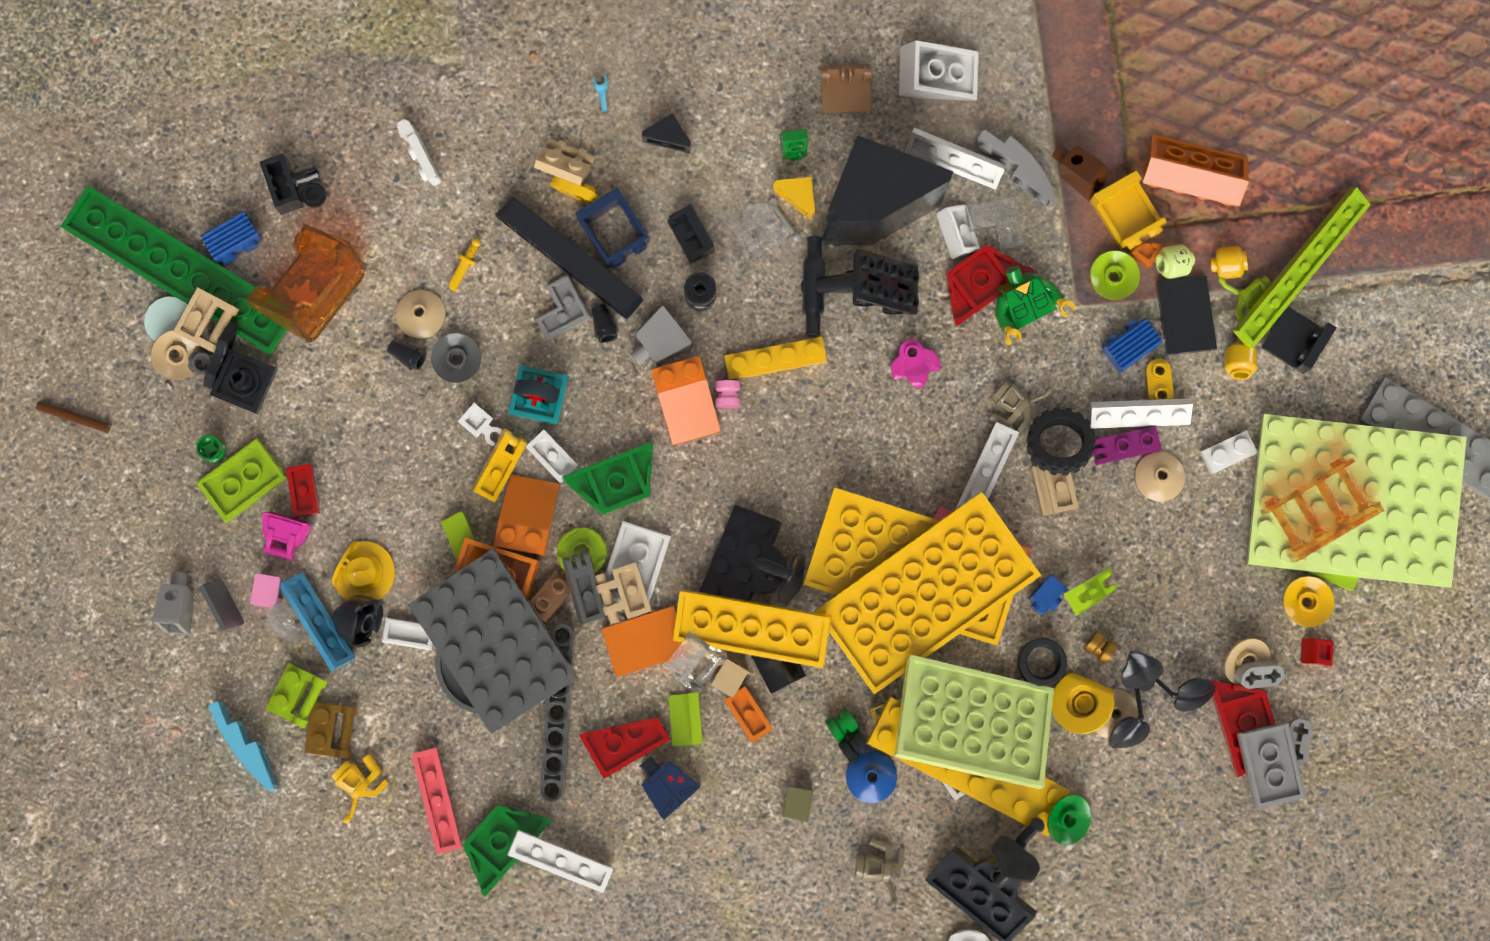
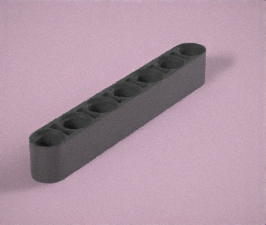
M558 624L552 629L551 636L563 655L567 656L568 662L573 668L575 632L568 625ZM561 629H566L570 633V638L565 643H559L556 638L558 631ZM572 682L566 686L564 693L559 695L554 693L546 699L540 794L548 802L560 800L565 793ZM560 705L563 707L565 714L562 719L555 720L551 716V711L553 707ZM554 731H559L563 736V741L558 746L552 745L549 740L551 733ZM552 757H557L561 761V768L556 772L548 768V761ZM550 783H555L559 787V794L555 798L549 797L546 793V787Z

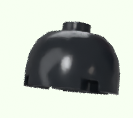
M364 595L351 596L343 601L334 613L335 629L339 637L358 648L370 644L372 639L369 637L373 630L378 633L383 619V608L378 605L379 601Z

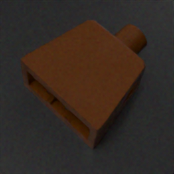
M1060 145L1053 152L1052 157L1060 163L1059 175L1086 200L1090 201L1093 195L1099 192L1106 184L1107 166L1080 146H1075L1069 152Z

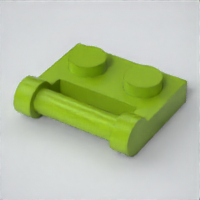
M288 663L266 710L299 727L306 728L309 722L307 718L322 688H326L328 681ZM309 682H311L313 685L298 715H295L294 713Z

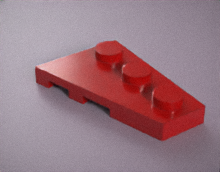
M658 717L578 734L604 779L671 740Z

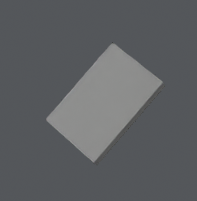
M1288 722L1237 733L1254 809L1306 798Z

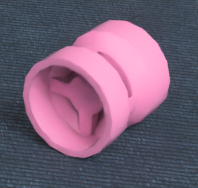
M735 380L716 381L715 389L719 394L715 399V407L720 409L740 408V399L738 394H736L740 391V382Z

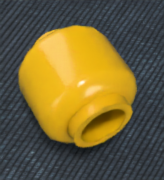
M1239 246L1218 248L1215 254L1216 257H1211L1212 272H1217L1218 277H1223L1224 279L1239 278L1244 275L1245 270H1248L1246 251H1242Z
M1236 341L1225 350V371L1232 378L1237 380L1248 379L1257 371L1258 360L1255 347L1249 348L1242 341Z

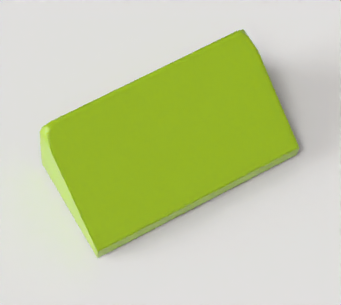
M464 511L458 512L441 522L456 560L459 557L465 538L476 541Z

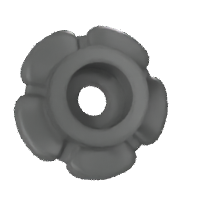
M205 350L194 351L188 357V368L191 372H197L200 375L205 374L212 358Z

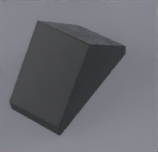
M673 113L642 132V143L691 153V142Z

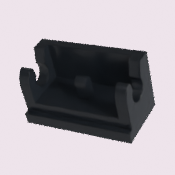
M691 204L669 216L670 219L667 222L690 265L715 252L714 245Z

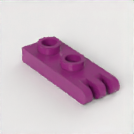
M1152 426L1096 439L1095 446L1101 445V448L1093 450V456L1103 454L1104 458L1094 460L1095 466L1159 452L1162 448L1157 428Z

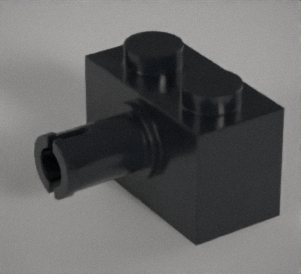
M284 154L259 161L274 207L281 215L305 207L299 192L300 187L321 181L316 165L295 173L292 171L290 162Z

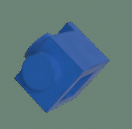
M1049 575L1028 599L1032 602L1031 608L1041 616L1049 609L1054 611L1062 601L1060 595L1064 597V593L1069 591V589L1055 577Z

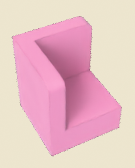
M255 574L250 604L281 609L282 599L278 598L281 578Z

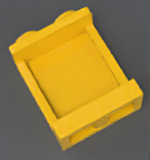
M1137 170L1097 192L1090 200L1120 251L1127 247L1129 250H1132L1142 243V238L1148 235L1150 238H1153L1164 231L1162 227L1167 222L1165 217L1160 218L1139 182L1142 178Z

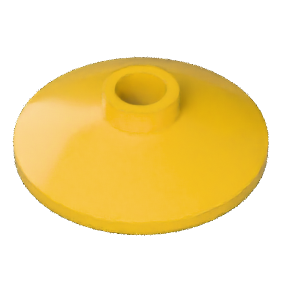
M1306 576L1298 578L1288 585L1283 596V606L1287 616L1297 625L1316 627L1326 622L1331 616L1334 609V596L1324 581L1316 577ZM1304 598L1309 599V607H1305L1302 604Z

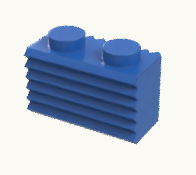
M244 210L200 235L213 259L219 265H227L237 259L236 255L244 251L251 252L259 246L258 243L262 241L257 229Z
M1137 318L1124 327L1127 330L1120 336L1114 333L1104 341L1106 346L1102 351L1119 374L1163 342L1146 318L1138 321Z

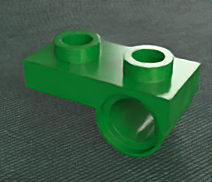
M807 129L780 133L783 160L799 161L803 157H807Z

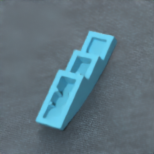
M217 701L208 705L221 734L249 773L268 791L278 790V784L261 741L250 743L243 722H231L224 702Z

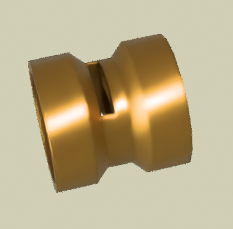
M1097 630L1088 640L1083 650L1088 654H1094L1097 657V661L1105 665L1114 655L1119 645L1114 641L1106 639L1105 634Z

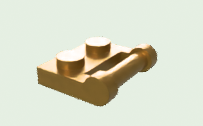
M315 702L309 716L304 753L350 759L351 751H349L353 718L354 715H357L358 707ZM343 713L339 749H333L337 714Z

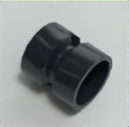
M700 272L694 273L686 279L684 295L687 305L696 311H705L714 305L717 298L716 283L710 275Z

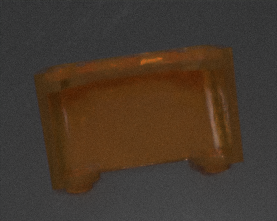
M305 224L294 239V247L299 254L271 290L262 285L257 286L246 298V301L253 309L301 340L311 343L320 336L360 284L365 275V266L349 241Z

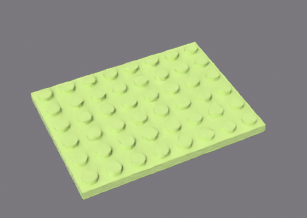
M1263 414L1246 564L1452 588L1467 437Z

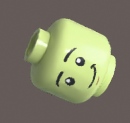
M1183 244L1162 248L1155 259L1157 271L1168 279L1187 276L1195 263L1194 254Z

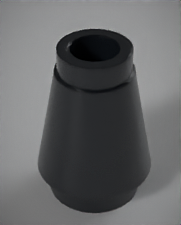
M599 304L592 307L595 338H598L600 343H608L618 337L617 332L619 329L606 305Z
M392 340L387 348V353L391 354L410 370H419L426 359V352L422 351L421 347Z

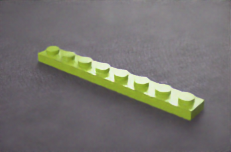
M1350 187L1235 327L1233 332L1243 344L1249 348H1254L1369 208L1371 204L1357 187Z

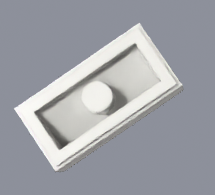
M965 204L946 207L937 213L951 259L975 253L980 249Z

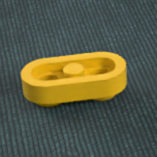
M553 176L550 182V186L557 191L584 204L589 205L598 198V195L595 194L596 189L588 184L577 185L557 176Z
M1163 359L1151 361L1145 368L1147 400H1161L1157 396L1158 392H1163L1165 399H1174L1172 370L1169 363ZM1156 367H1160L1163 370L1162 375L1156 374Z

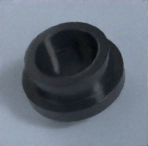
M310 183L303 188L301 198L308 207L318 208L325 203L327 193L320 184Z

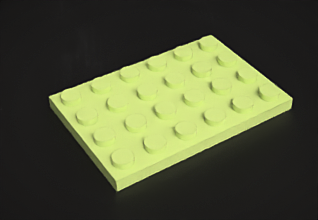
M909 655L906 661L894 756L1041 789L1044 787L1054 688L1037 686L1021 680Z

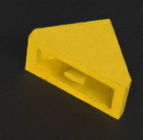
M811 177L783 179L774 182V192L809 220L814 218L815 206Z

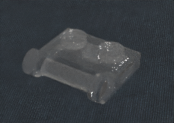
M689 631L665 663L662 671L693 692L701 693L705 688V682L718 665H722L725 662L727 654L722 649H715ZM704 656L708 658L709 662L697 677L691 676L690 674Z

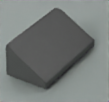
M222 580L199 586L221 631L231 632L244 624V620Z

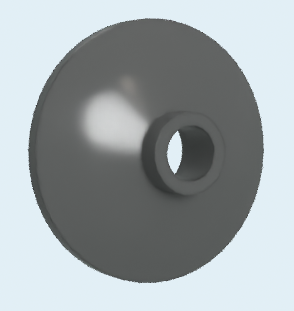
M452 333L442 337L435 344L431 353V363L434 371L440 378L451 383H461L471 379L481 365L482 357L479 346L471 337L461 333ZM455 356L462 357V361L459 364L453 363Z

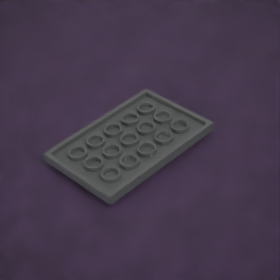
M495 548L408 604L491 734L578 678Z

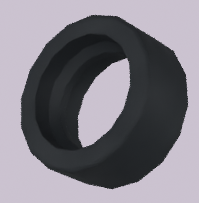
M1037 638L1027 642L1020 649L1017 657V668L1021 677L1026 682L1037 686H1049L1058 682L1064 676L1067 668V656L1064 649L1056 641L1048 638ZM1038 647L1050 649L1057 659L1055 671L1047 677L1033 675L1027 666L1029 654Z

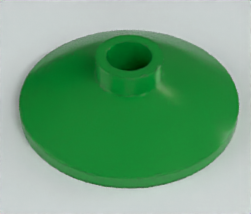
M1075 794L1065 795L1058 799L1052 806L1047 820L1048 832L1051 838L1061 845H1072L1080 841L1087 833L1091 823L1089 804L1084 798Z

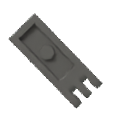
M587 551L581 552L582 563L578 554L572 555L573 566L569 557L563 558L562 562L579 624H585L606 617L600 594H598L596 589L597 582L589 553Z

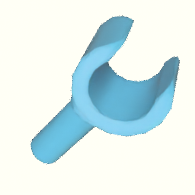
M604 75L605 82L601 85L597 84L596 76L593 78L594 88L600 96L602 112L608 111L606 91L609 88L606 75Z

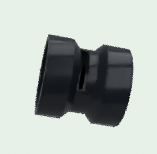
M859 729L852 734L849 741L843 740L837 744L851 765L859 760V755H867L873 751L871 746L866 743L867 740Z

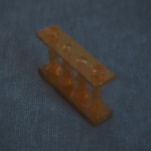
M1342 456L1329 464L1331 466L1329 470L1281 498H1278L1276 495L1264 502L1266 507L1259 510L1262 515L1272 511L1292 544L1290 546L1292 551L1286 554L1291 563L1302 560L1385 511L1380 501L1371 503L1370 500H1366L1348 471L1347 466L1355 462L1353 457L1345 460ZM1336 473L1339 474L1358 505L1356 507L1358 512L1351 516L1348 513H1344L1325 482V479ZM1315 485L1336 518L1334 520L1336 525L1329 529L1326 526H1322L1303 495V492ZM1293 498L1314 531L1312 533L1314 538L1307 542L1304 539H1300L1281 508V505Z

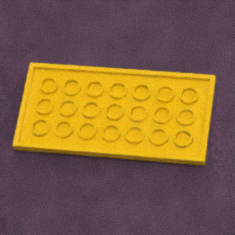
M834 487L803 585L837 595L939 522V520ZM1022 547L1027 555L1028 548ZM1013 596L960 634L998 646Z
M979 492L814 611L818 614L832 616L830 625L831 635L873 694H876L905 673L906 661L909 655L923 658L928 657L1037 579L1041 574L985 495Z

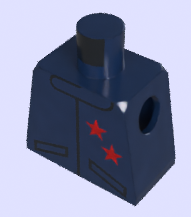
M650 756L640 765L641 769L649 777L642 784V787L663 820L701 787L670 761H667L660 767Z

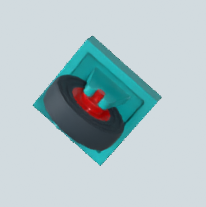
M519 365L508 414L558 425L569 376Z

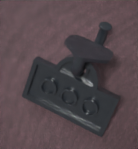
M734 505L699 592L751 601L753 594L765 595L773 593L779 588L777 600L781 604L787 605L802 587L805 558L795 554L787 567L786 559L781 551L773 547L782 523L773 518Z
M1035 817L1015 840L1005 835L999 836L991 848L993 856L983 857L977 862L955 845L928 874L925 881L999 941H1012L1037 914V911L1021 899L1018 893L1021 889V882H1033L1040 871L1037 859L1024 848L1038 832L1044 830L1045 824L1042 819Z

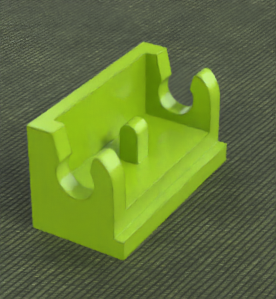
M1110 567L1064 593L1076 616L1106 599V595L1117 589V584H1113L1110 587L1105 584V579L1113 574Z

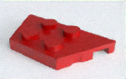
M986 244L946 273L953 321L956 328L997 299L999 287L1009 282L1005 273L1008 268L1019 266L1022 275L1028 272L1033 274L1034 269L1014 261V258L1001 254L997 249Z
M1213 680L1210 682L1216 686L1215 693L1212 696L1235 775L1236 777H1241L1246 771L1237 733L1276 723L1266 691L1247 689L1244 686Z

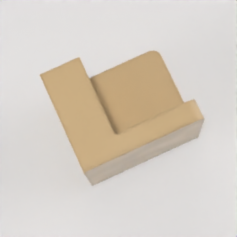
M726 659L711 686L730 697H734L748 671Z

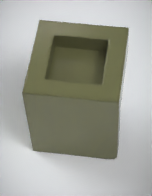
M788 787L782 817L808 822L814 791Z

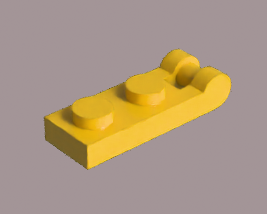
M504 428L471 490L495 503L524 451L527 440L522 437L517 438L513 436L510 430ZM508 444L513 446L511 453L505 451Z

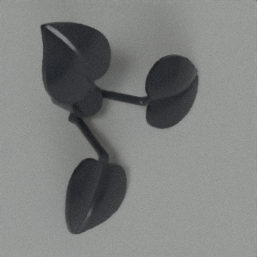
M1130 651L1127 663L1121 674V682L1126 688L1135 690L1138 717L1136 719L1130 716L1121 720L1114 727L1109 737V746L1112 748L1132 747L1143 742L1149 735L1150 726L1147 722L1143 721L1144 715L1140 689L1148 691L1154 687L1156 682L1172 698H1176L1174 707L1177 710L1188 712L1205 705L1215 693L1216 686L1206 679L1193 678L1184 682L1179 687L1178 693H1175L1159 679L1163 673V665L1158 659L1147 654Z

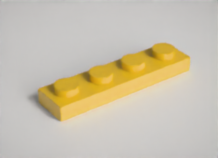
M822 337L724 355L729 380L749 378L827 362Z

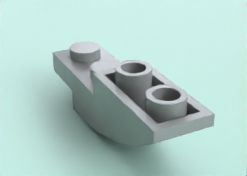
M984 129L976 142L979 145L980 151L988 156L993 155L999 160L998 162L1006 165L1005 169H1012L1014 171L1010 180L1016 189L1021 192H1028L1033 196V200L1042 207L1046 205L1048 208H1051L1056 200L1053 187L1042 167L1031 153L1012 136L1003 143Z

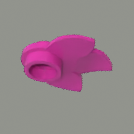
M913 339L906 340L900 345L899 356L891 364V373L894 380L906 376L907 380L919 389L926 383L928 371H938L941 369L940 360L936 353L930 349H923L921 343ZM913 347L915 348L916 353L914 356L910 357L908 355L909 348Z

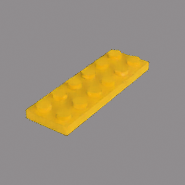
M682 589L679 593L673 641L823 668L825 666L832 616Z

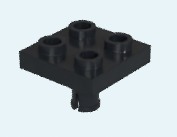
M230 349L210 395L258 415L278 369Z

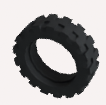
M1055 407L1051 411H1043L1040 417H1035L1028 431L1027 452L1031 454L1032 462L1034 464L1037 463L1042 471H1050L1052 475L1062 473V476H1066L1070 472L1076 473L1080 471L1082 466L1085 467L1088 464L1095 446L1094 428L1091 429L1090 421L1084 419L1083 414L1077 411L1075 413L1070 408H1065L1064 410L1060 409V407ZM1062 425L1070 427L1080 436L1082 440L1081 449L1071 457L1060 458L1052 456L1040 444L1042 432L1051 426Z

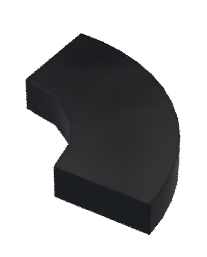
M229 322L218 339L214 355L204 375L203 386L209 389L213 388L229 350L233 348L238 331L237 324Z

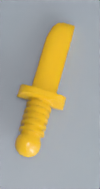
M478 238L472 240L465 256L462 254L458 256L461 261L449 282V288L454 292L457 290L470 265L474 267L476 264L472 259L475 257L474 254L476 255L478 247L481 246V241Z

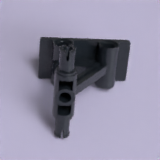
M806 237L807 258L803 261V280L801 282L802 312L806 315L805 336H821V315L825 309V294L853 293L854 306H880L884 314H918V266L867 250L857 249L856 253L853 254V270H847L844 274L825 276V261L822 259V237Z

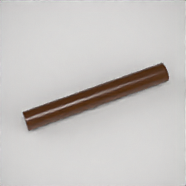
M38 401L36 405L37 411L105 433H108L111 429L110 423L42 401Z

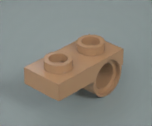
M554 571L530 601V604L545 626H547L558 608L570 595L571 591L568 580Z

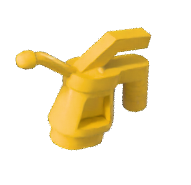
M371 754L362 759L371 773L367 779L358 766L348 760L331 776L336 781L335 784L338 787L347 791L353 797L350 813L344 817V823H349L354 816L358 797L378 796L389 784L384 780L375 790L366 791L367 787L382 772Z

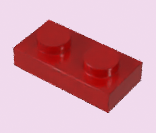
M309 463L287 467L286 473L293 517L300 518L320 514L313 465Z

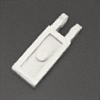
M401 120L397 124V130L400 136L406 142H409L410 146L407 149L413 160H418L421 166L418 168L422 179L424 181L428 180L433 186L441 183L442 179L417 130L409 120Z

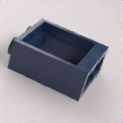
M618 187L575 213L579 224L607 268L620 266L627 260V256L632 253L637 255L647 249V244L650 243L649 236ZM619 205L639 236V239L608 256L588 223Z

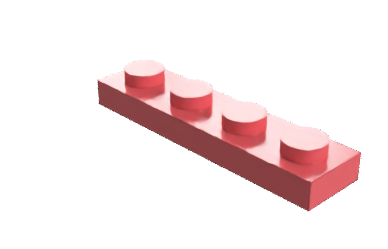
M438 747L411 754L436 854L462 848Z

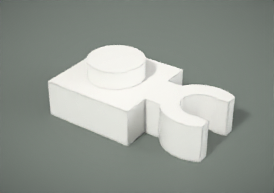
M475 403L457 421L476 438L481 433L484 434L485 441L491 446H494L495 443L490 439V434L497 432L500 435L502 431L498 427H491L489 425L493 418Z

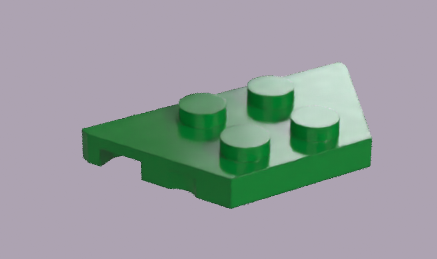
M649 442L562 476V480L602 516L647 499L650 496L653 443Z
M496 805L463 843V847L469 857L474 875H476L484 897L489 894L518 860L507 854L517 829L538 837L552 821L550 818Z

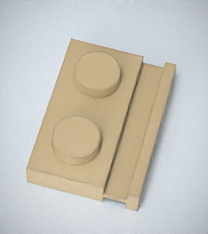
M1039 466L1031 467L1042 517L1079 508L1071 472L1066 476H1062V473L1052 475L1050 471L1045 470L1044 472L1039 469Z

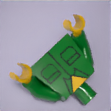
M1012 266L1005 271L1009 282L998 289L999 296L996 300L994 314L1002 331L1006 332L1004 342L1007 345H1011L1012 341L1009 335H1014L1017 342H1019L1022 336L1018 329L1056 310L1055 305L1060 306L1059 312L1063 317L1068 316L1063 311V307L1070 306L1075 311V305L1072 301H1065V296L1046 278L1040 275L1034 276L1030 272L1022 275L1019 266Z

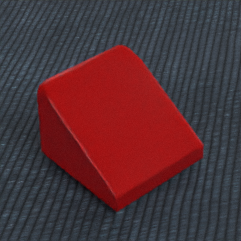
M1303 638L1301 643V663L1332 666L1334 641Z

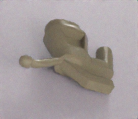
M1005 380L991 398L996 401L997 406L1012 414L1007 419L992 412L988 421L998 422L1010 427L1021 413L1024 412V421L1015 430L1021 434L1030 423L1029 404L1046 398L1052 393L1053 389L1048 387L1044 394L1029 399L1020 392L1015 384H1010Z
M872 836L868 846L883 851V858L868 853L864 855L857 854L854 876L855 878H861L862 881L881 880L885 882L892 896L890 905L895 907L897 905L896 894L889 879L903 867L905 850L898 849L897 864L891 868L892 844Z

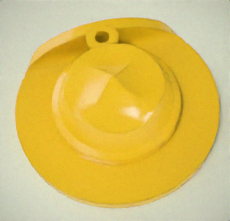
M354 541L349 545L338 563L331 580L332 585L344 599L355 595H364L380 600L390 591L394 583L395 565L390 554L380 545L368 541Z
M1069 673L1061 679L1054 689L1053 715L1056 721L1070 732L1076 734L1092 733L1104 726L1110 719L1115 703L1114 690L1076 673Z

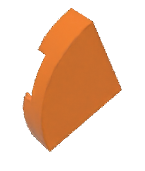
M1158 243L1142 244L1135 247L1129 255L1150 268L1164 246Z

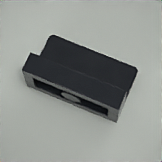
M751 655L770 693H774L806 676L801 665L798 663Z

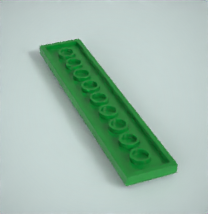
M88 185L60 226L187 305L198 287L239 309L237 315H233L230 322L238 325L237 335L271 356L298 316L296 311ZM218 307L211 319L218 323L224 310Z

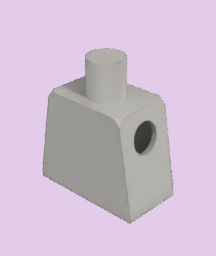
M662 306L636 333L635 336L640 346L631 352L630 355L638 365L651 358L659 366L690 350L693 345L666 308Z
M172 572L170 584L160 585L153 623L164 633L190 635L194 593L186 586V573Z

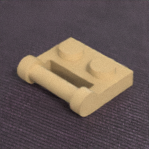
M197 287L173 332L214 353L220 335L233 315H237L239 309ZM219 307L224 312L208 341H206L201 336Z

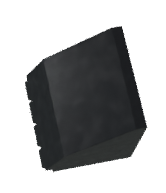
M857 135L828 212L831 213L826 215L822 242L826 245L832 244V246L875 244L940 207L954 171Z

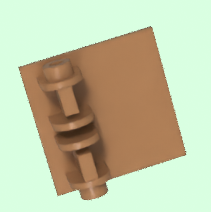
M870 64L821 65L823 114L872 112Z

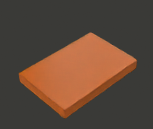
M674 606L601 629L616 677L689 655L686 643L673 641L677 615Z

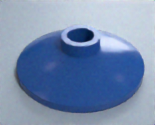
M871 751L867 755H859V760L853 765L849 764L846 772V782L850 792L857 799L867 803H877L885 800L894 791L897 783V772L894 764L887 756ZM870 772H874L877 775L875 782L868 781L867 776Z

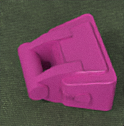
M273 511L264 512L263 536L266 538V544L263 553L293 561L297 547H301L314 525L310 522ZM276 541L286 543L287 549L275 546Z

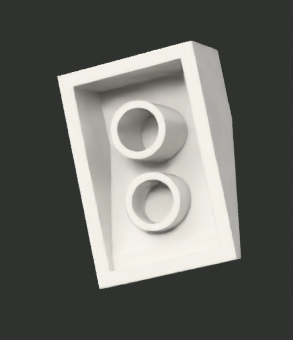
M917 40L900 47V96L918 99L977 100L978 51Z

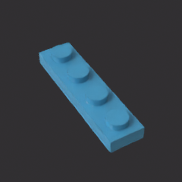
M302 572L283 581L280 584L281 591L331 672L352 662L355 659L354 654L347 643L336 633L333 620L304 573Z

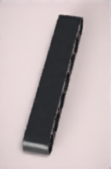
M510 195L495 213V216L502 223L628 320L644 301L638 293L515 197Z

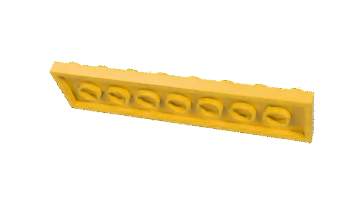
M888 697L866 742L867 744L1026 826L1035 817L1042 819L1045 828L1039 833L1049 836L1047 827L1049 812L1055 802L1061 797L1069 795L1071 790L1046 777L1044 787L1037 789L895 757L894 752L901 702Z

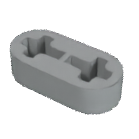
M1270 660L1244 663L1238 667L1235 673L1237 682L1247 689L1273 687L1281 683L1284 678L1283 668Z
M1294 719L1289 722L1294 748L1295 744L1297 745L1296 753L1300 754V759H1297L1298 765L1302 766L1308 757L1312 727L1304 719ZM1300 723L1301 728L1305 729V733L1300 734L1298 741H1296L1297 732L1293 731V728L1299 726Z

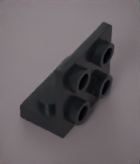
M1287 307L1264 341L1262 349L1300 373L1305 374L1312 369L1337 327L1329 322L1321 327L1294 309Z

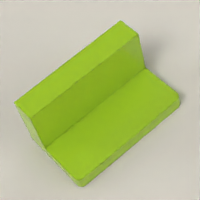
M699 692L670 695L668 698L672 745L703 744Z

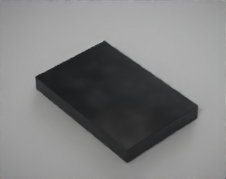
M1207 276L1157 281L1156 289L1166 356L1216 350L1217 343Z

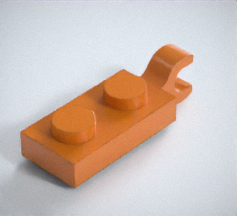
M745 686L737 690L734 697L729 696L724 700L751 743L773 730Z

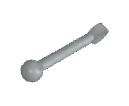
M771 198L768 201L769 208L774 209L791 233V239L794 242H799L801 235L795 232L778 207V201L775 198Z

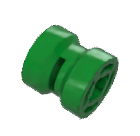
M212 435L201 437L196 444V452L199 457L210 463L221 462L226 456V445L223 441Z
M846 707L839 711L838 717H830L824 721L837 742L843 740L848 731L853 733L859 729Z

